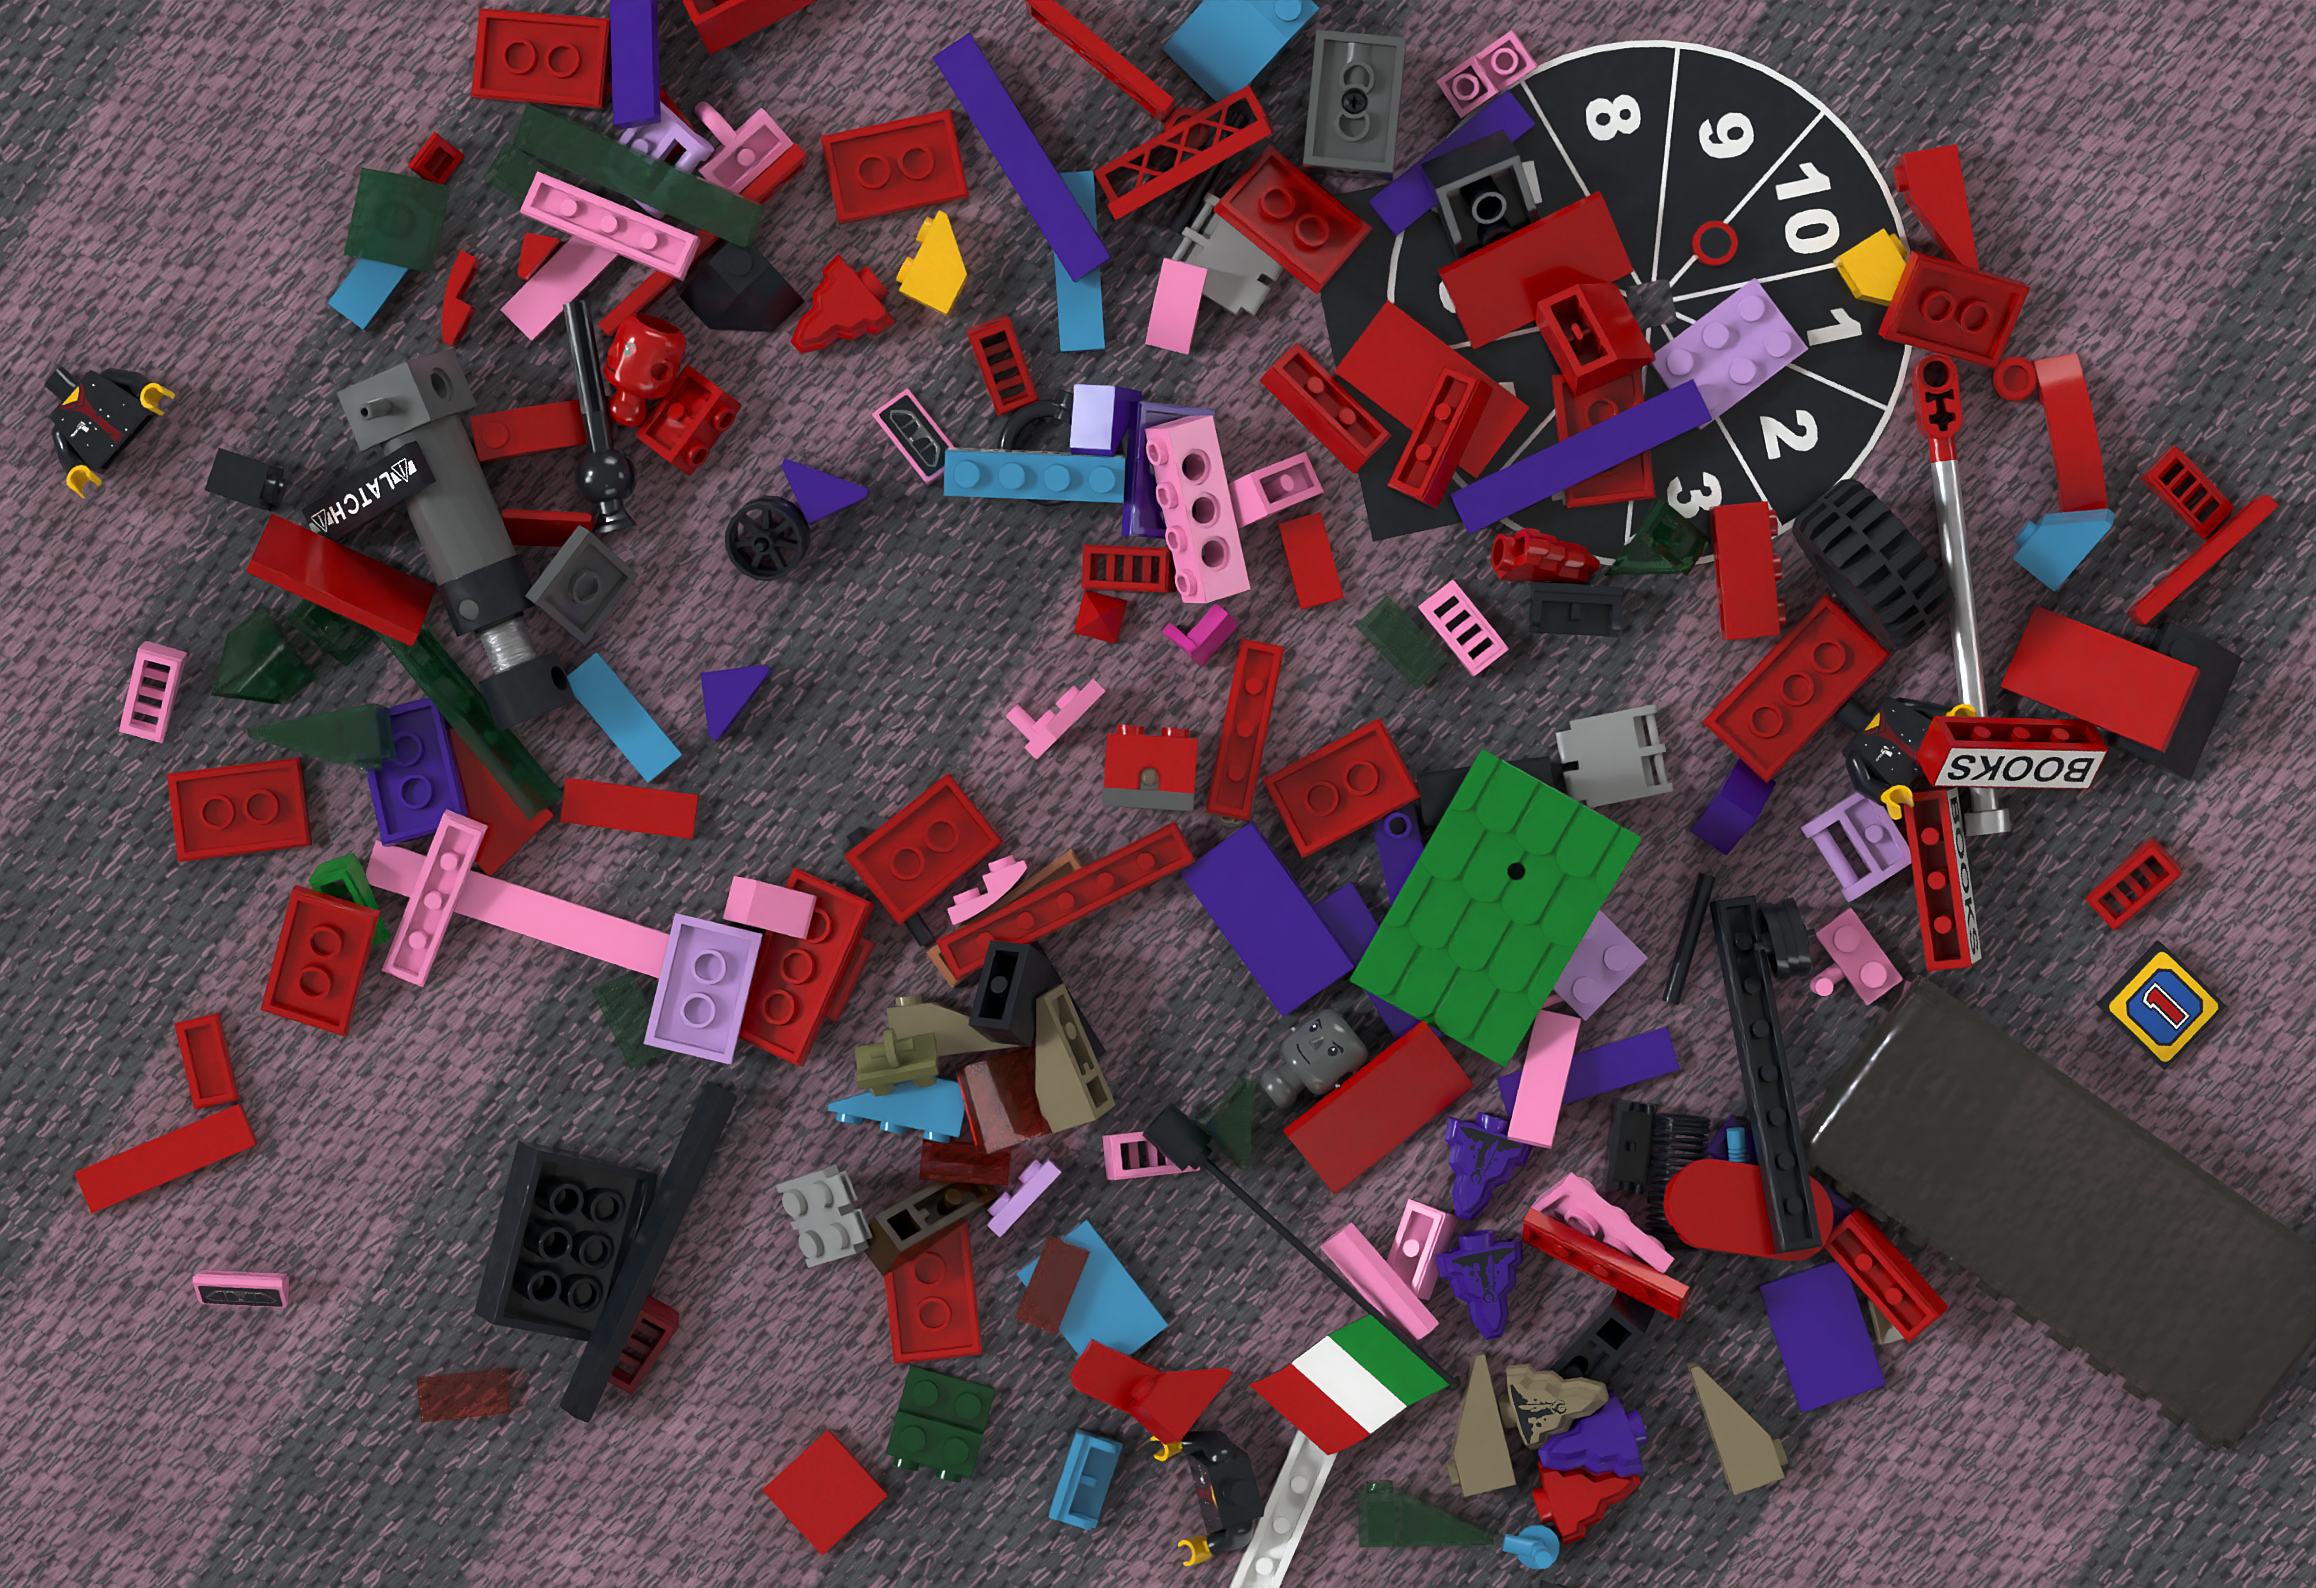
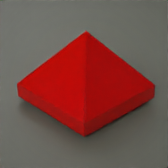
M434 131L407 167L435 189L439 190L465 155Z
M1084 590L1074 634L1117 644L1127 601Z

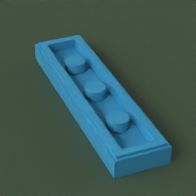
M1094 172L1060 173L1097 232ZM1054 252L1061 353L1105 350L1100 267L1075 283Z

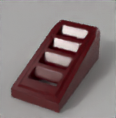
M650 1295L647 1296L625 1344L644 1355L640 1359L623 1349L618 1360L634 1368L635 1371L631 1375L615 1366L608 1381L609 1383L633 1395L678 1329L679 1313ZM638 1330L653 1338L651 1344L633 1334L634 1331Z

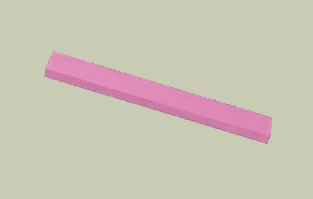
M378 839L375 842L365 873L368 883L411 897L427 855L397 845L384 847L381 840ZM470 870L454 910L456 913L656 978H660L670 936L668 933L493 876L489 877L474 870Z

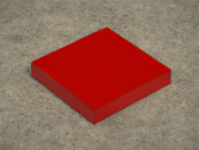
M829 1428L762 1489L821 1555H824L888 1496V1492Z

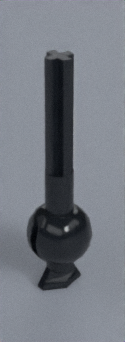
M589 300L569 302L563 305L588 449V454L584 455L576 466L575 483L580 495L586 501L598 504L599 515L593 533L619 532L637 526L636 522L625 510L623 499H627L635 489L637 471L633 460L627 453L614 448Z

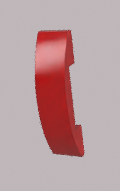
M2077 353L2032 361L2037 372L2038 397L2040 405H2043L2056 472L2059 492L2056 493L2060 513L2108 509L2099 441L2090 398Z

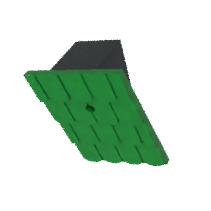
M1481 749L1349 981L1396 1006L1407 1014L1421 1021L1424 1020L1431 1027L1506 1068L1642 837L1527 772ZM1513 863H1521L1525 869L1523 876L1518 879L1509 877L1508 867Z

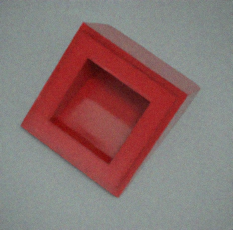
M526 233L523 239L517 275L522 280L529 281L558 251L563 242L554 237Z

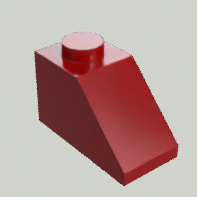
M1227 1368L1172 1371L1154 1376L1146 1375L1133 1388L1131 1396L1134 1399L1126 1408V1411L1164 1445L1179 1442L1233 1373Z

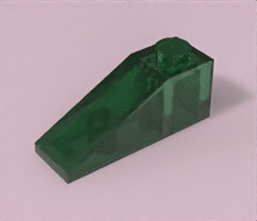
M376 703L247 728L249 738L356 769L358 774L380 771L383 769L382 763L397 760L389 707Z
M1392 1480L1366 1481V1488H1357V1528L1360 1548L1494 1545L1491 1529L1402 1487H1393Z

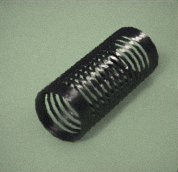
M1656 1113L1654 1115L1656 1118L1653 1125L1658 1127L1653 1129L1654 1132L1696 1138L1653 1136V1140L1696 1146L1651 1145L1653 1148L1696 1154H1674L1653 1151L1651 1153L1652 1156L1691 1161L1701 1160L1708 1156L1702 1150L1709 1148L1707 1144L1703 1143L1707 1142L1709 1137L1703 1134L1710 1132V1118L1676 1113ZM1655 1159L1650 1161L1651 1164L1678 1167H1685L1686 1164L1690 1163ZM1656 1167L1649 1169L1651 1172L1675 1174L1680 1171ZM1657 1175L1649 1176L1650 1180L1669 1182L1672 1178ZM1650 1183L1648 1186L1655 1189H1666L1667 1184ZM1649 1191L1647 1194L1649 1196L1664 1197L1665 1192ZM1648 1199L1647 1203L1664 1205V1200ZM1646 1208L1648 1212L1665 1213L1664 1208ZM1645 1216L1647 1220L1668 1222L1666 1216ZM1645 1224L1647 1228L1675 1230L1673 1226L1668 1224ZM1660 1231L1644 1232L1658 1239L1665 1247V1251L1698 1252L1700 1250L1685 1244L1677 1236L1679 1234Z

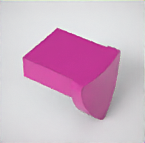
M1215 603L1187 636L1170 622L1161 633L1181 648L1195 663L1204 666L1239 625L1224 609Z

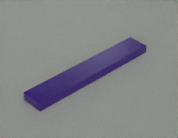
M970 33L966 34L932 57L1072 281L1077 283L1112 260L1113 257L973 35Z
M1691 379L1451 493L1450 496L1468 534L1471 535L1711 421L1712 417L1694 379Z

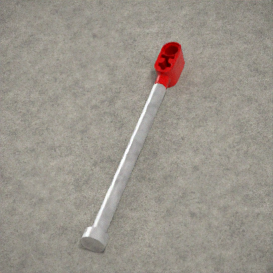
M1936 353L1919 360L1911 372L1915 417L1919 432L1928 439L1944 577L1948 581V586L1952 589L1955 597L1953 609L1949 613L1959 704H1969L1975 709L1978 717H1988L1955 443V433L1960 429L1963 420L1956 365L1951 358L1944 354ZM1928 363L1937 364L1942 368L1944 381L1940 387H1932L1925 382L1923 371ZM1947 392L1948 399L1944 398L1938 401L1940 414L1948 415L1949 423L1943 425L1942 431H1940L1938 424H1930L1929 416L1937 412L1936 400L1927 403L1926 396L1933 397ZM1970 787L1972 812L1964 813L1966 836L2011 831L2008 808L1999 809L1997 788Z

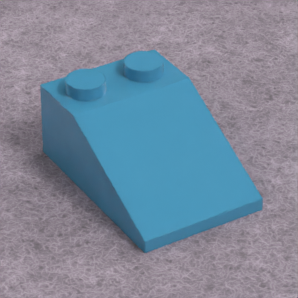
M1204 0L1161 50L1217 103L1245 86L1251 85L1318 16L1319 7L1312 0Z

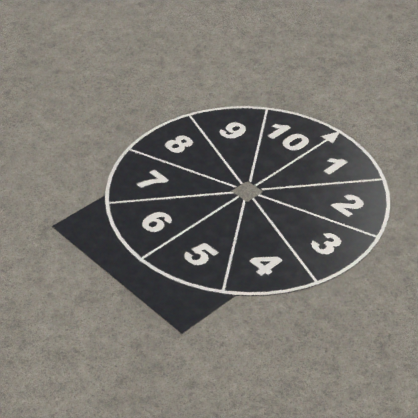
M1667 40L1625 41L1593 46L1562 55L1539 65L1538 68L1507 88L1535 122L1534 127L1512 144L1520 156L1539 217L1542 219L1597 191L1602 194L1634 272L1611 282L1616 283L1628 307L1626 288L1629 286L1667 279L1670 283L1677 316L1676 321L1641 329L1653 353H1656L1754 278H1756L1807 346L1808 350L1703 429L1694 428L1650 449L1656 498L1566 509L1564 491H1561L1500 520V522L1517 532L1524 528L1537 529L1540 533L1556 536L1559 541L1585 546L1592 556L1600 560V564L1629 568H1676L1714 561L1709 507L1768 501L1769 510L1775 509L1778 521L1777 536L1792 528L1795 518L1839 481L1850 479L1873 449L1890 419L1903 386L1912 346L1884 339L1878 334L1889 306L1856 299L1833 263V260L1883 228L1888 235L1894 233L1900 239L1907 252V256L1903 258L1905 263H1907L1910 256V248L1900 214L1885 180L1868 152L1849 128L1821 101L1797 83L1767 66L1732 52L1700 44ZM1507 89L1493 97L1491 100H1489L1476 110L1469 113L1453 129V131L1447 136V138L1456 130H1458L1461 126H1463L1466 122H1468L1471 118H1473L1482 109H1484L1487 105H1489L1492 101H1494L1497 97H1499L1502 93H1504ZM1389 184L1334 195L1336 199L1373 228L1369 236L1319 292L1335 367H1338L1384 304L1389 300L1530 408L1476 479L1457 466L1439 506L1433 508L1387 486L1413 432L1337 375L1339 384L1392 434L1379 450L1358 470L1373 542L1462 523L1463 521L1450 496L1451 493L1557 444L1558 435L1551 376L1563 374L1535 323L1536 320L1475 350L1471 347L1438 272L1439 269L1457 261L1436 207L1434 206L1395 237L1368 203L1369 200ZM1709 221H1721L1728 224L1735 231L1738 240L1734 256L1727 263L1717 267L1702 264L1696 259L1692 251L1694 233L1700 226ZM1650 364L1641 367L1645 401L1669 390Z

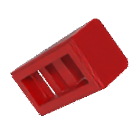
M1007 314L965 329L998 417L1018 410L1029 403L1039 401L1011 320ZM1004 331L1005 340L982 347L980 340ZM1008 349L1011 350L1012 357L988 364L986 357ZM1017 366L1019 374L996 382L994 381L993 374ZM1023 383L1026 391L1001 399L999 391Z
M2176 445L2169 446L2139 478L2202 540L2235 508ZM2176 465L2181 470L2165 485L2160 479ZM2188 476L2193 483L2177 498L2173 491ZM2201 489L2205 495L2189 510L2184 504ZM2213 500L2218 507L2201 523L2196 517Z
M1083 544L1081 589L1175 593L1176 569L1172 551L1169 548ZM1099 554H1107L1105 581L1097 580ZM1117 555H1124L1123 581H1116ZM1136 556H1143L1141 582H1134ZM1154 556L1160 557L1159 583H1152Z
M2151 836L2086 895L2085 900L2116 931L2183 875L2182 868L2155 837ZM2150 856L2164 870L2160 876L2145 862ZM2137 868L2151 883L2146 889L2131 874L2134 869ZM2121 880L2137 895L2133 901L2117 886ZM2108 891L2124 907L2119 914L2102 897Z

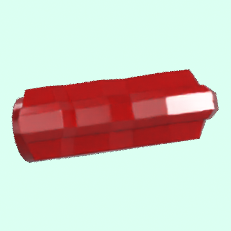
M837 254L822 270L824 281L813 292V308L799 320L790 342L800 354L825 349L838 338L854 341L867 332L876 336L896 323L881 302L889 292L867 266L856 272L846 263L842 256Z
M1524 528L1514 535L1498 534L1491 550V564L1495 573H1497L1498 579L1501 581L1514 582L1522 580L1542 582L1552 580L1566 583H1586L1589 577L1599 570L1600 560L1592 556L1587 547L1576 543L1559 541L1556 536L1543 534L1539 530Z
M1539 1459L1536 1462L1542 1486L1532 1489L1531 1492L1542 1525L1553 1521L1559 1532V1538L1563 1546L1585 1537L1586 1527L1601 1521L1607 1506L1625 1500L1641 1484L1638 1474L1620 1478L1614 1471L1595 1474L1586 1467L1570 1471L1543 1468Z

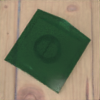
M362 168L344 256L432 275L451 187L402 174Z

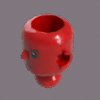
M639 313L629 315L621 322L612 346L607 351L608 357L603 368V374L607 381L617 388L616 392L606 402L611 420L624 426L638 427L647 416V399H659L669 393L687 347L685 336L675 325L663 319Z

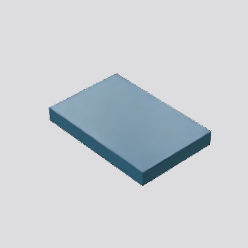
M1088 1219L1016 1274L1080 1357L1091 1338L1130 1356L1168 1326L1166 1320Z

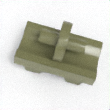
M890 1028L883 1030L884 1042L855 1047L856 1076L859 1089L869 1088L875 1097L890 1094L895 1089V1083L911 1080L912 1084L918 1088L932 1086L936 1083V1075L939 1074L937 1044L933 1032L897 1039L894 1029Z

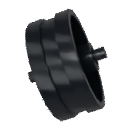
M763 495L749 500L730 519L725 531V548L731 562L742 574L761 581H774L787 576L805 557L810 545V527L804 514L794 503L780 496ZM754 509H762V526L746 513ZM771 511L782 515L786 520L781 524L772 521ZM739 522L754 533L755 536L739 539ZM790 525L793 527L797 541L783 537L784 530ZM752 546L753 551L756 553L753 560L742 547ZM778 546L797 551L794 559L789 564H786ZM770 553L776 567L761 565L760 563L764 555Z
M1794 898L1782 899L1779 903L1775 904L1769 902L1759 905L1758 912L1763 934H1760L1761 941L1754 942L1753 945L1755 951L1763 950L1765 956L1768 957L1776 982L1786 981L1794 976L1803 977L1811 975L1812 968L1808 946L1809 939L1816 937L1815 929H1806L1805 924L1802 923Z

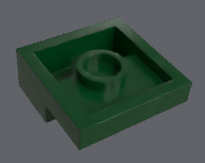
M911 1364L886 1450L887 1455L894 1456L892 1464L913 1471H918L920 1464L937 1468L935 1476L951 1482L961 1483L962 1476L972 1478L996 1388Z

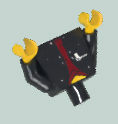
M63 366L58 368L48 378L44 386L61 400V403L52 411L49 417L55 424L51 435L59 462L67 474V485L82 499L86 497L83 493V487L86 482L92 481L99 487L102 481L91 470L95 473L104 474L156 414L164 415L165 412L158 407L160 399L165 395L174 399L175 394L165 387L152 382L139 372L108 368L101 373L90 370L78 381Z
M1851 697L1835 717L1855 733L1841 751L1846 758L1845 765L1854 790L1880 806L1887 805L1889 816L1894 820L1900 819L1902 811L1898 803H1905L1911 808L1914 807L1912 791L1908 786L1922 770L1916 754L1934 716L1978 717L1971 705L1960 704L1951 708L1928 701L1887 697L1873 712H1870L1854 697Z
M1218 1430L1188 1431L1181 1441L1164 1445L1165 1449L1154 1454V1457L1160 1461H1164L1182 1450L1187 1454L1206 1531L1209 1534L1207 1537L1198 1535L1181 1540L1178 1543V1547L1188 1545L1192 1551L1191 1560L1183 1562V1565L1191 1566L1205 1562L1211 1558L1212 1554L1219 1555L1244 1547L1251 1541L1255 1528L1254 1520L1263 1517L1264 1510L1249 1455L1232 1443L1225 1433ZM1155 1436L1150 1438L1151 1441L1158 1440Z

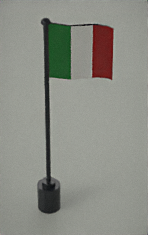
M1170 1102L1155 1117L1143 1132L1142 1136L1181 1171L1185 1170L1188 1166L1196 1170L1202 1164L1368 1313V1315L1326 1335L1284 1368L1260 1380L1248 1383L1251 1388L1327 1455L1337 1453L1362 1441L1407 1406L1445 1387L1449 1391H1455L1460 1387L1461 1380L1458 1375L1453 1378L1210 1161L1208 1156L1211 1154L1212 1149L1207 1145L1212 1137L1174 1103Z

